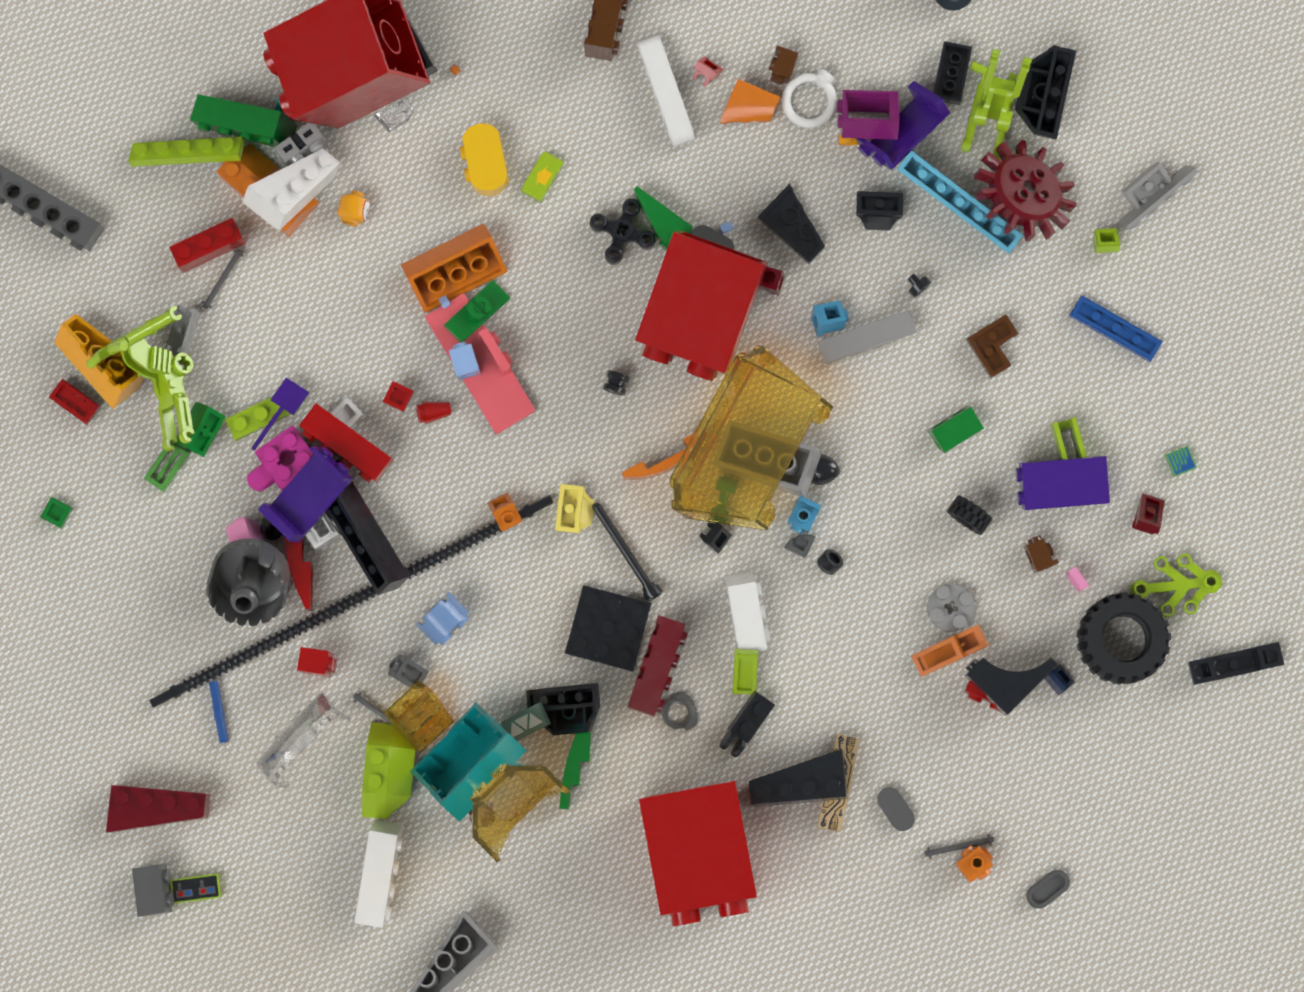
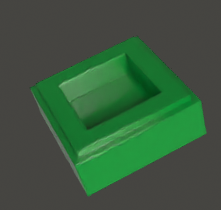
M51 497L40 518L62 529L73 508Z

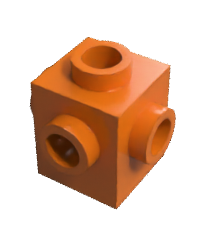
M972 845L964 849L960 853L962 857L954 863L969 883L976 878L981 881L991 873L990 868L994 866L991 862L993 857L985 847L983 849L980 846L973 848ZM975 858L979 862L977 867L973 866V860Z

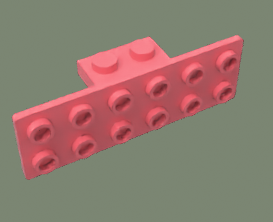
M464 293L449 301L451 305L445 309L441 306L425 316L426 321L450 360L449 350L453 349V345L460 342L444 327V324L469 302ZM483 324L464 341L466 344L472 345L481 374L462 380L495 434H499L534 413L535 408L512 372L510 364L513 362L506 351L502 353L499 349L498 344L501 343L494 331L490 333Z

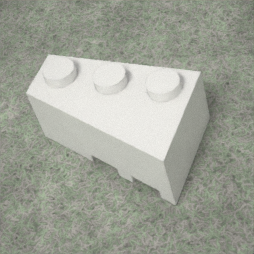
M751 571L724 576L737 649L758 650V652L767 650L766 643L770 642L768 628L763 627L762 620L766 619L764 605L760 606L758 597H762L760 583H756Z

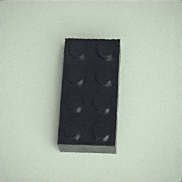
M947 41L943 43L933 93L941 97L945 103L959 106L961 104L972 51L971 46Z

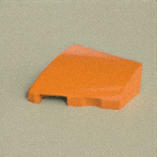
M737 79L720 123L771 122L780 102V96Z

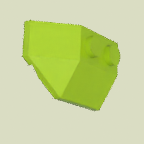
M371 722L362 785V817L387 819L411 798L413 774L410 771L414 768L416 750L402 732L392 724Z

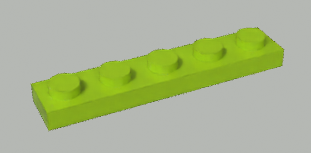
M242 137L132 143L128 162L131 167L241 161L245 142Z

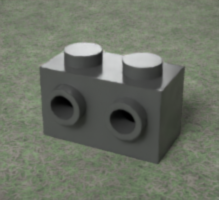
M158 864L133 868L132 875L137 917L173 912L174 896L170 892L169 887L171 872L167 869V865Z

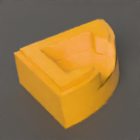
M842 135L838 136L839 146L859 145L855 138H842Z

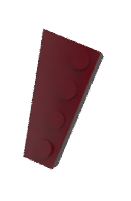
M660 615L657 617V624L651 635L647 653L644 656L640 673L627 706L629 709L655 717L656 712L661 714L665 700L661 699L663 691L669 690L673 679L669 677L671 667L676 669L680 655L676 654L679 645L684 646L688 635L687 632H684V623Z
M111 785L106 833L208 818L211 794Z

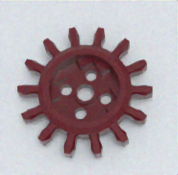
M1021 140L1015 146L1016 154L1012 155L1006 142H1001L995 150L1002 161L989 151L980 160L993 172L980 168L974 174V179L988 183V188L981 189L975 195L976 199L992 200L994 207L986 215L988 220L997 217L1000 213L1008 219L1004 228L1005 234L1008 235L1016 225H1020L1024 228L1025 241L1029 242L1036 235L1035 227L1038 226L1044 238L1048 240L1056 233L1049 219L1061 230L1070 222L1058 209L1070 213L1076 207L1077 202L1062 197V193L1069 192L1075 186L1074 181L1059 182L1056 175L1062 170L1064 164L1059 162L1051 168L1045 164L1043 159L1046 156V148L1042 147L1033 157L1027 155L1026 140ZM1024 183L1029 184L1032 187L1033 192H1030L1027 188H1025Z

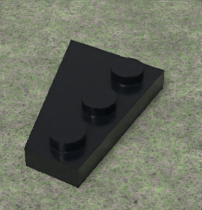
M789 183L758 216V219L807 264H810L823 251L825 245Z

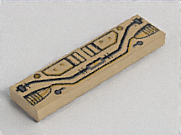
M836 734L833 752L840 749L844 752L848 796L860 739ZM848 799L822 801L817 827L841 832Z

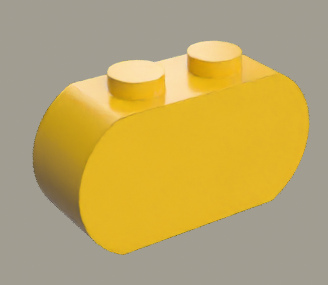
M475 124L464 133L462 137L464 146H459L462 160L466 159L468 168H464L466 182H471L472 188L477 193L484 196H494L501 193L509 182L499 131L489 124Z

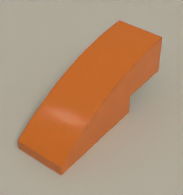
M979 624L926 648L911 657L920 676L923 677L990 645Z

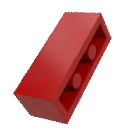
M232 217L169 248L178 268L182 273H185L245 245L246 242Z

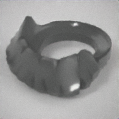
M676 692L664 704L662 718L669 727L674 729L684 728L688 731L697 725L698 712H696L697 708L689 695H686L684 692ZM673 704L685 705L688 710V715L680 723H673L668 718V709Z

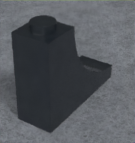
M975 658L965 668L968 672L964 676L1004 716H1007L1058 664L1052 658H1049L1034 669L1017 672L998 668L989 663L985 658H981L979 661Z

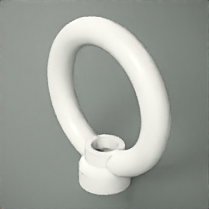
M821 68L816 74L804 73L794 77L786 85L782 94V107L788 119L804 128H815L825 124L833 116L837 106V95L832 85L835 78ZM806 82H813L824 89L828 97L826 110L819 117L813 119L800 117L795 113L791 105L793 91L799 85Z

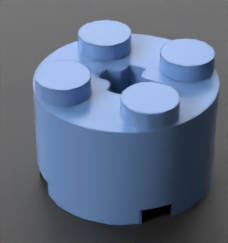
M450 592L446 594L449 598L447 601L442 598L422 618L425 621L423 624L420 621L416 624L435 645L438 643L444 645L453 635L450 631L455 626L460 629L469 620L467 616L469 611Z

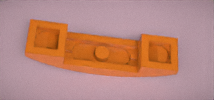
M703 428L684 438L686 449L649 469H646L642 461L623 471L622 476L624 480L648 479L674 469L686 461L699 448L706 437L707 431Z

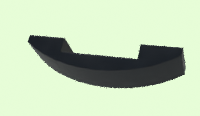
M1279 642L1188 662L1193 685L1285 665Z

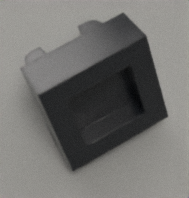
M709 522L707 526L711 530L707 535L701 533L699 536L711 550L719 554L732 534L721 524Z

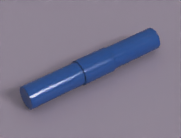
M214 681L209 683L219 743H226L229 740L219 683Z

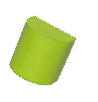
M1117 228L1094 229L1093 247L1095 254L1116 253L1120 251Z

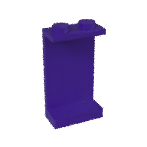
M915 81L908 86L914 99L899 113L898 140L872 139L869 142L866 139L855 138L860 145L858 150L865 157H872L874 162L880 167L884 165L890 170L896 167L910 151L950 114L941 97Z
M312 446L309 450L314 455L272 504L263 503L258 509L291 542L299 543L353 480L348 474L349 469L340 462L336 463L332 459L333 454L323 446L322 448Z
M1107 456L1029 463L1019 462V468H1015L1016 481L1020 482L1021 491H1017L1018 505H1022L1023 510L1110 503Z

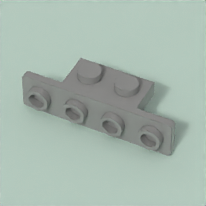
M1155 162L1122 190V193L1133 209L1120 219L1117 225L1126 230L1137 227L1141 219L1155 212L1158 209V205L1164 200L1173 197L1175 191L1182 185L1188 184L1198 172L1196 168L1185 165L1170 178L1162 164Z

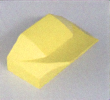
M560 484L555 531L579 534L582 529L592 526V506L595 501L586 494L584 486Z

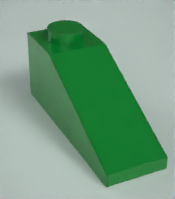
M638 186L635 187L634 196L640 203V207L657 240L660 241L659 245L667 251L673 232L684 231L689 234L692 233V225Z

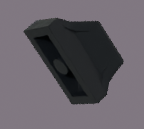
M857 191L856 216L861 219L866 230L890 231L895 222L903 217L904 193Z

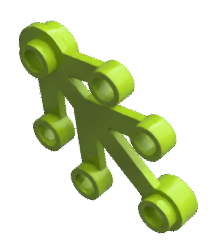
M1183 553L1177 557V565L1180 568H1186L1197 577L1196 579H1187L1168 564L1166 557L1159 556L1153 561L1154 568L1164 572L1174 581L1147 584L1143 580H1137L1131 584L1129 592L1131 595L1134 593L1141 595V598L1144 599L1149 593L1175 591L1167 603L1160 606L1162 612L1164 606L1170 607V614L1167 615L1164 612L1161 614L1167 618L1174 614L1175 607L1189 589L1199 588L1193 598L1183 604L1184 613L1192 615L1197 612L1199 603L1207 593H1215L1221 588L1222 578L1220 574L1214 570H1202L1192 562L1189 554ZM1181 557H1186L1188 559L1187 565L1181 564ZM1158 559L1164 561L1165 565L1163 568L1157 566ZM1208 577L1214 579L1215 583L1213 586L1207 584ZM1138 585L1144 587L1143 594L1137 592L1136 588ZM1188 603L1194 605L1193 612L1187 610L1186 606Z

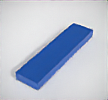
M1082 295L1069 315L1074 320L1148 362L1152 361L1163 342Z

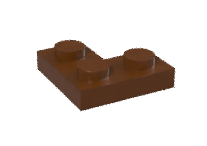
M1006 314L966 339L990 379L1011 367L1010 362L999 346L1016 337L1019 333Z

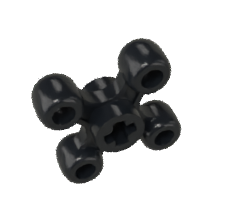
M630 198L624 201L622 205L623 215L617 221H610L600 213L594 214L590 218L589 225L592 231L595 233L606 232L613 239L611 246L606 249L604 255L605 260L610 265H617L622 261V249L629 242H635L643 250L652 249L656 243L655 235L651 231H638L633 227V220L638 216L641 209L640 203L636 199ZM632 205L635 207V209L633 211H629L627 209L628 206ZM598 220L603 222L600 226H596L594 223ZM623 227L626 230L625 236H622L621 233L618 234L619 228ZM647 237L650 238L651 241L649 243H644L642 240ZM614 252L617 253L618 256L616 258H611L610 254Z

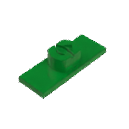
M492 280L448 320L444 327L462 343L510 300V297Z

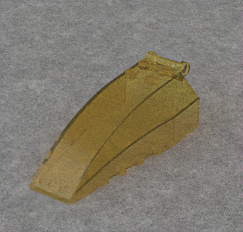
M543 763L500 764L491 773L493 778L487 784L482 782L473 790L474 795L470 798L472 801V838L497 863L501 860L500 852L512 828L540 800L557 793L564 792L567 795L570 792Z

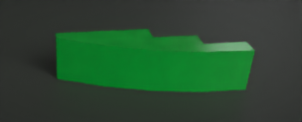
M591 732L577 733L575 735L562 779L559 809H570V786H580V762H590Z

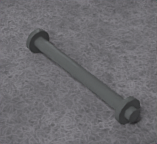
M233 250L235 254L206 301L202 300L203 308H212L210 304L238 258L244 256L242 250Z
M361 692L354 694V703L360 702L405 733V737H411L413 734L411 731L412 727L406 728L361 697Z
M987 834V838L932 850L928 847L927 851L924 852L926 857L932 859L933 855L965 849L970 845L974 847L989 843V846H992L994 837Z

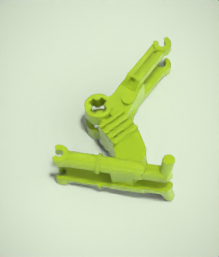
M993 48L988 67L972 61L969 67L970 70L981 74L982 79L981 83L977 85L960 151L969 153L976 125L984 126L986 119L990 118L997 120L995 130H998L992 154L1000 160L995 149L1005 140L1013 115L1014 100L1020 96L1032 58L1024 56L1018 75L1010 72L1008 80L993 77L1001 50Z
M176 306L167 309L166 312L159 316L157 315L150 320H146L144 324L137 328H131L130 332L98 350L86 362L87 367L92 369L103 359L121 352L124 363L137 372V376L152 380L153 391L159 401L158 412L163 437L162 447L167 452L174 450V446L171 444L178 442L173 409L176 408L180 441L184 444L191 442V438L188 436L195 433L192 426L189 399L185 394L183 377L192 371L193 361L186 353L172 356V351L157 348L156 346L151 347L146 342L145 337L151 334L154 335L168 324L182 318L181 314L174 315V311L177 310ZM178 361H179L180 364H183V365H184V368H183V369H182V366H181V365H178Z

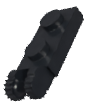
M753 691L727 728L728 731L720 742V748L723 750L727 749L736 735L739 737V740L734 745L731 755L735 758L738 757L775 704L757 691Z

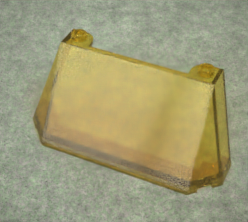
M758 345L751 352H742L736 355L670 477V487L674 491L671 508L686 519L768 530L770 524L775 519V507L769 502L810 424L812 422L822 424L829 418L833 406L764 346Z

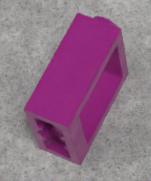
M842 90V99H837V113H841L838 114L837 128H842V138L898 140L900 123L898 91ZM848 112L887 113V119L848 118Z

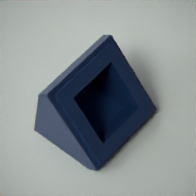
M1060 664L1044 678L1058 696L1075 683Z

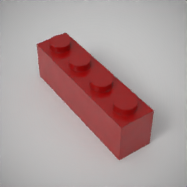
M315 403L299 425L303 430L301 434L311 442L314 439L322 443L320 448L323 446L332 454L335 453L340 456L339 462L347 468L355 467L360 471L358 475L368 483L371 480L378 483L393 462L389 455L317 403Z

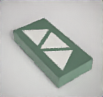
M538 703L502 721L501 724L518 741L550 725L551 722L542 703Z

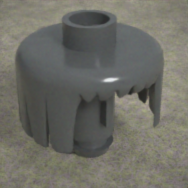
M245 538L228 543L219 550L211 565L206 587V595L209 598L210 606L212 608L215 607V612L220 617L225 613V621L233 623L237 618V624L240 626H244L247 620L250 626H257L260 621L263 624L269 622L272 617L275 618L280 613V610L284 608L291 581L288 561L275 546L259 539Z

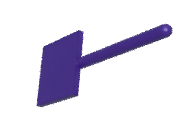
M287 377L284 379L270 399V401L280 407L251 447L252 450H256L283 410L294 416L308 396L309 392Z

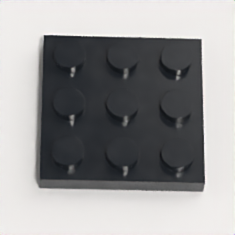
M583 585L565 654L633 672L652 603Z

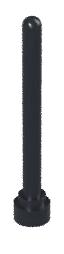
M594 503L592 506L593 511L642 584L643 596L647 602L654 600L663 593V590L659 584L650 581L601 504Z

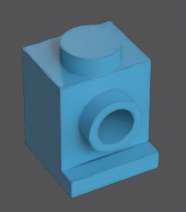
M840 300L814 305L811 313V320L817 337L822 336L824 333L844 330L846 322L849 320L847 310L842 308Z
M799 497L787 524L791 525L790 529L799 534H803V532L809 533L821 505L807 498ZM801 512L808 514L806 520L800 519L799 514Z

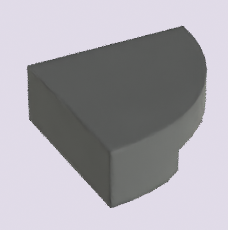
M808 534L796 536L789 540L784 548L806 558L815 536Z

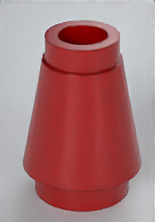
M421 402V404L416 405L419 423L425 422V424H429L452 415L449 402Z

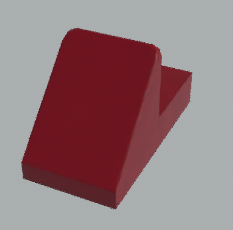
M1142 493L1132 528L1149 534H1158L1161 528L1165 500Z

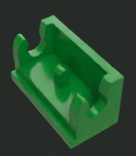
M196 401L190 411L192 426L195 432L193 435L188 436L191 438V442L182 443L178 433V442L176 444L204 458L226 416Z
M965 406L928 429L927 432L938 449L946 453L983 430L984 427L972 407Z

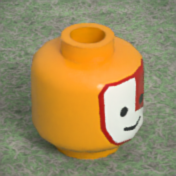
M352 190L350 194L342 195L337 215L341 218L342 223L358 227L359 224L366 221L370 202L364 198L365 194Z

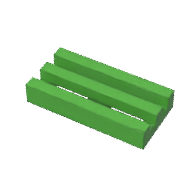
M176 443L171 444L174 446L175 451L156 479L153 480L152 477L169 453L164 449L144 477L146 481L163 492L168 488L191 454ZM181 452V457L176 462V464L174 465V467L172 468V470L170 471V473L161 485L160 481L165 476V474L167 473V471L169 470V468Z

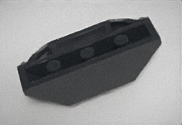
M1053 45L1047 51L1032 59L1020 96L1016 101L1015 111L1033 135L1057 140L1077 50Z
M599 683L526 690L527 709L535 704L542 703L551 722L550 725L544 728L553 736L592 731L600 709Z

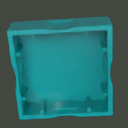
M475 702L453 725L445 737L410 772L429 790L430 794L439 804L460 822L527 750Z

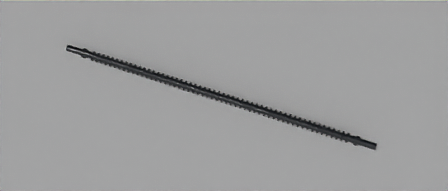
M548 495L531 505L523 506L518 513L521 519L534 516L533 513L554 502L551 496ZM495 520L494 524L489 523L488 527L483 526L482 530L477 529L476 533L471 532L469 537L465 535L463 540L459 538L457 543L453 541L451 546L447 544L445 549L440 548L439 552L434 551L433 555L428 554V557H422L420 562L416 560V564L410 563V567H405L410 576L408 579H411L412 575L417 576L418 572L423 573L424 569L429 570L430 566L435 567L437 562L441 564L443 559L447 561L449 556L453 558L454 554H460L461 550L466 551L467 547L472 548L473 544L478 545V541L484 542V538L490 539V535L496 536V532L502 533L503 531L500 530ZM367 585V589L361 588V592L355 591L353 596L349 594L348 599L342 598V602L336 601V605L330 604V608L324 607V611L318 610V614L312 613L310 618L306 616L305 621L300 619L299 624L293 623V627L287 626V630L281 629V633L275 632V636L269 635L267 640L263 638L262 643L257 641L256 646L250 645V649L244 648V652L238 651V655L232 654V658L226 657L224 662L220 660L219 665L214 663L213 668L207 667V671L201 670V674L195 673V677L189 676L187 681L183 679V683L169 687V690L150 699L152 707L154 708L172 698L176 699L186 691L191 692V688L197 689V685L203 686V682L209 683L211 678L215 680L216 675L221 677L222 672L228 673V669L234 670V666L240 667V663L246 664L248 659L252 661L253 656L258 658L259 653L264 655L265 650L271 651V647L277 648V644L283 645V641L289 642V638L295 639L297 634L301 636L302 631L307 633L308 628L314 629V625L320 626V622L326 623V619L332 620V616L338 617L340 612L344 614L345 609L350 611L351 606L355 608L357 603L363 604V600L369 601V597L375 598L376 591L373 586Z

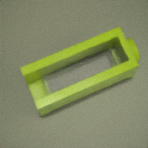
M1076 417L1062 422H1053L1049 425L1060 460L1087 458Z

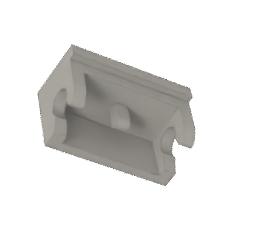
M181 305L177 306L175 316L181 314L182 318L172 324L165 346L167 351H172L174 355L179 353L189 354L200 317L197 309H186Z

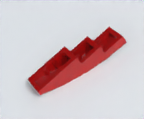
M284 536L287 560L295 587L305 609L313 611V563L304 562L303 539L297 543L289 541Z

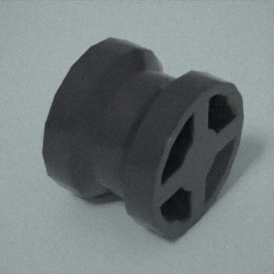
M609 370L607 372L608 380L604 384L603 390L625 396V385L629 382L630 377Z

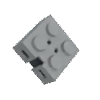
M307 123L274 149L280 160L287 167L322 148L326 151L325 148L328 145L316 125Z

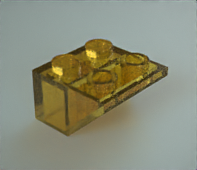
M419 680L384 712L394 728L419 753L426 749L454 722L435 692Z

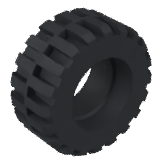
M1128 592L1106 596L1086 611V614L1080 620V628L1077 630L1076 637L1079 642L1077 649L1082 654L1081 660L1083 664L1086 663L1088 665L1089 671L1093 675L1097 674L1100 676L1099 679L1105 682L1110 681L1113 684H1132L1152 676L1166 661L1165 656L1170 651L1168 645L1171 640V633H1168L1167 629L1169 626L1168 620H1164L1161 615L1163 612L1160 608L1153 606L1154 602L1150 599L1145 600L1141 598V595L1135 593L1131 595ZM1129 617L1141 626L1145 635V646L1140 655L1135 659L1120 661L1112 658L1106 652L1102 643V632L1105 625L1113 618Z

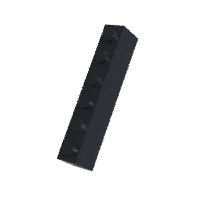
M351 482L328 508L327 512L377 595L396 590L410 576L356 486Z

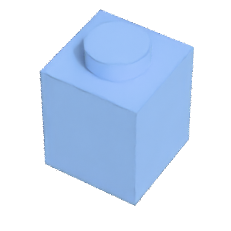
M466 342L453 345V349L449 350V354L458 380L481 374L472 345L466 344Z

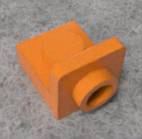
M508 492L487 502L501 531H505L522 522Z

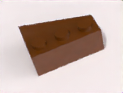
M594 0L591 20H589L588 36L584 41L585 57L612 61L613 55H618L620 41L616 40L618 32L622 33L624 19H621L622 10H627L628 0Z

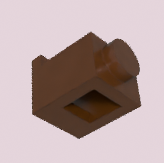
M777 45L775 49V56L777 58L773 57L769 66V70L772 71L770 81L779 85H783V83L788 84L799 53Z
M1041 535L1028 540L1029 544L1024 547L1034 574L1056 566L1059 563L1058 559L1052 560L1051 556H1054L1053 549L1049 542L1046 543L1042 539Z

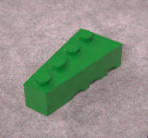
M197 94L190 121L197 125V129L210 133L211 130L222 136L242 137L245 141H252L271 147H276L285 139L294 135L297 129V125L281 111Z

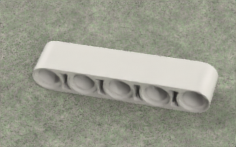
M657 35L637 42L645 71L672 146L675 147L695 140L691 123L660 36Z

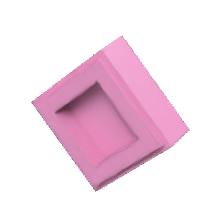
M1076 566L1066 573L1067 578L1077 592H1081L1089 586Z

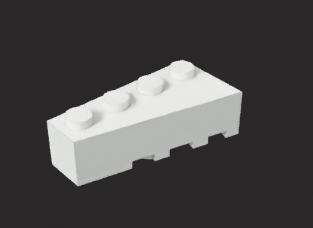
M322 148L249 185L242 203L279 231L335 178L341 162Z
M375 820L370 828L354 923L383 928L386 921H390L392 907H389L390 898H394L396 884H393L394 875L398 874L400 861H397L398 853L401 852L403 846V838L401 837L404 824Z

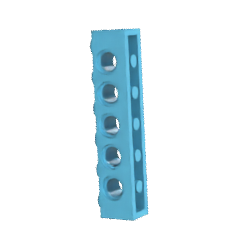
M910 151L898 167V171L1008 254L1013 251L1024 236L1016 228L1008 235L1005 234L1004 228L1007 222L997 216L988 220L986 215L990 209L914 151Z

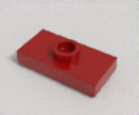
M61 379L49 395L51 400L86 425L101 408L100 405L64 379Z

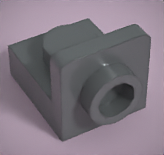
M399 654L391 661L387 674L411 689L418 691L429 671Z

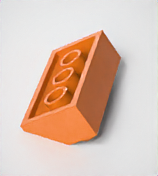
M250 143L243 148L241 161H226L216 173L221 180L244 199L249 185L281 169ZM313 198L280 230L290 237L320 203Z
M484 223L401 264L424 313L441 306L439 298L444 295L451 301L457 296L465 294L508 272Z

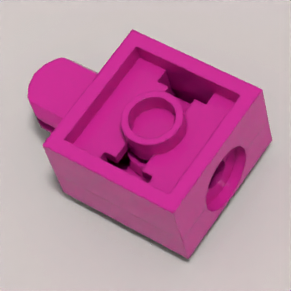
M293 425L254 452L262 464L247 475V482L253 490L262 492L276 482L283 491L314 455Z

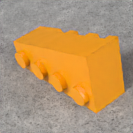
M74 314L62 323L54 343L110 407L114 409L140 389L145 378L137 376L138 373L124 363L121 352L103 359L92 369L88 368L86 362L98 350L107 346L112 341L80 316Z

